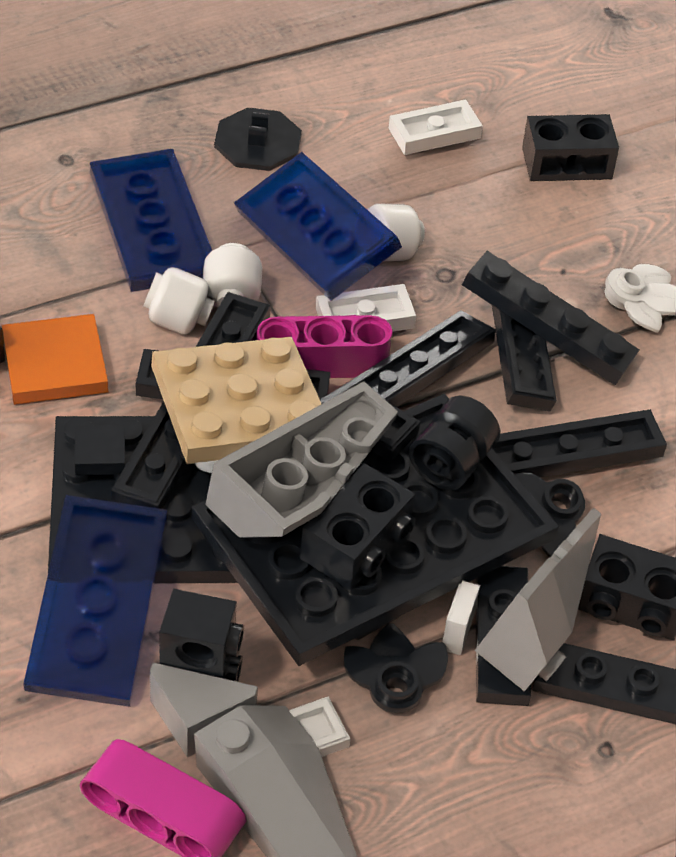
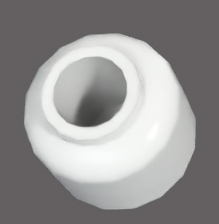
M374 204L359 218L356 226V238L359 247L364 250L370 259L376 261H406L414 256L425 237L423 222L419 220L414 209L405 204Z
M239 243L224 244L208 254L204 263L203 279L207 281L209 287L207 298L215 301L213 306L218 308L227 292L256 301L259 300L263 267L260 258L249 248Z
M171 267L163 275L156 272L143 307L149 309V319L154 324L186 335L194 329L196 323L203 326L206 325L215 301L207 298L209 287L206 280Z

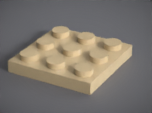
M292 337L175 348L152 352L151 367L187 464L220 460L321 405V401Z

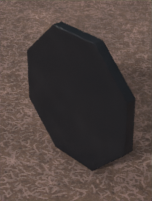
M247 107L219 121L214 148L235 167L270 171L298 157L302 130L281 111Z

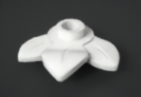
M638 264L633 269H613L605 280L606 298L615 307L626 310L628 316L638 325L658 333L662 326L661 315L676 316V286L669 284L671 282V275L663 268L650 264Z

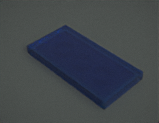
M166 149L89 162L90 175L130 291L150 289L156 272L163 275L171 267L203 278L205 259L212 251L174 150Z
M303 152L299 153L234 202L238 212L330 301L402 248L399 238Z
M69 495L65 496L23 683L24 691L127 707L131 706L167 521V510Z

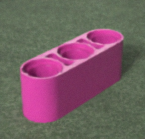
M372 315L279 316L268 318L260 323L257 329V340L292 337L306 369L330 372V378H355L390 356L393 330L385 319Z
M121 739L113 740L79 785L83 795L95 807L182 857H222L247 821L242 809L227 796L134 744Z

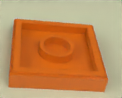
M94 314L1 325L14 405L109 393L108 378Z

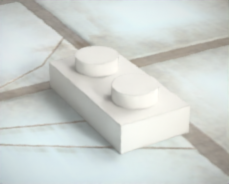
M461 100L391 115L388 129L403 154L407 155L480 139L483 125L467 100Z
M405 284L316 296V312L318 316L372 315L385 319L391 325L393 331L415 328L416 313Z

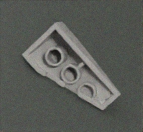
M363 381L213 464L206 506L238 537L284 536L323 512L394 422L398 411Z
M594 507L527 582L475 649L480 656L524 692L538 675L547 681L567 657L559 651V648L573 630L601 518V513Z
M240 705L194 733L197 768L214 790L233 800L242 809L247 820L243 827L266 857H357L319 748L286 706Z

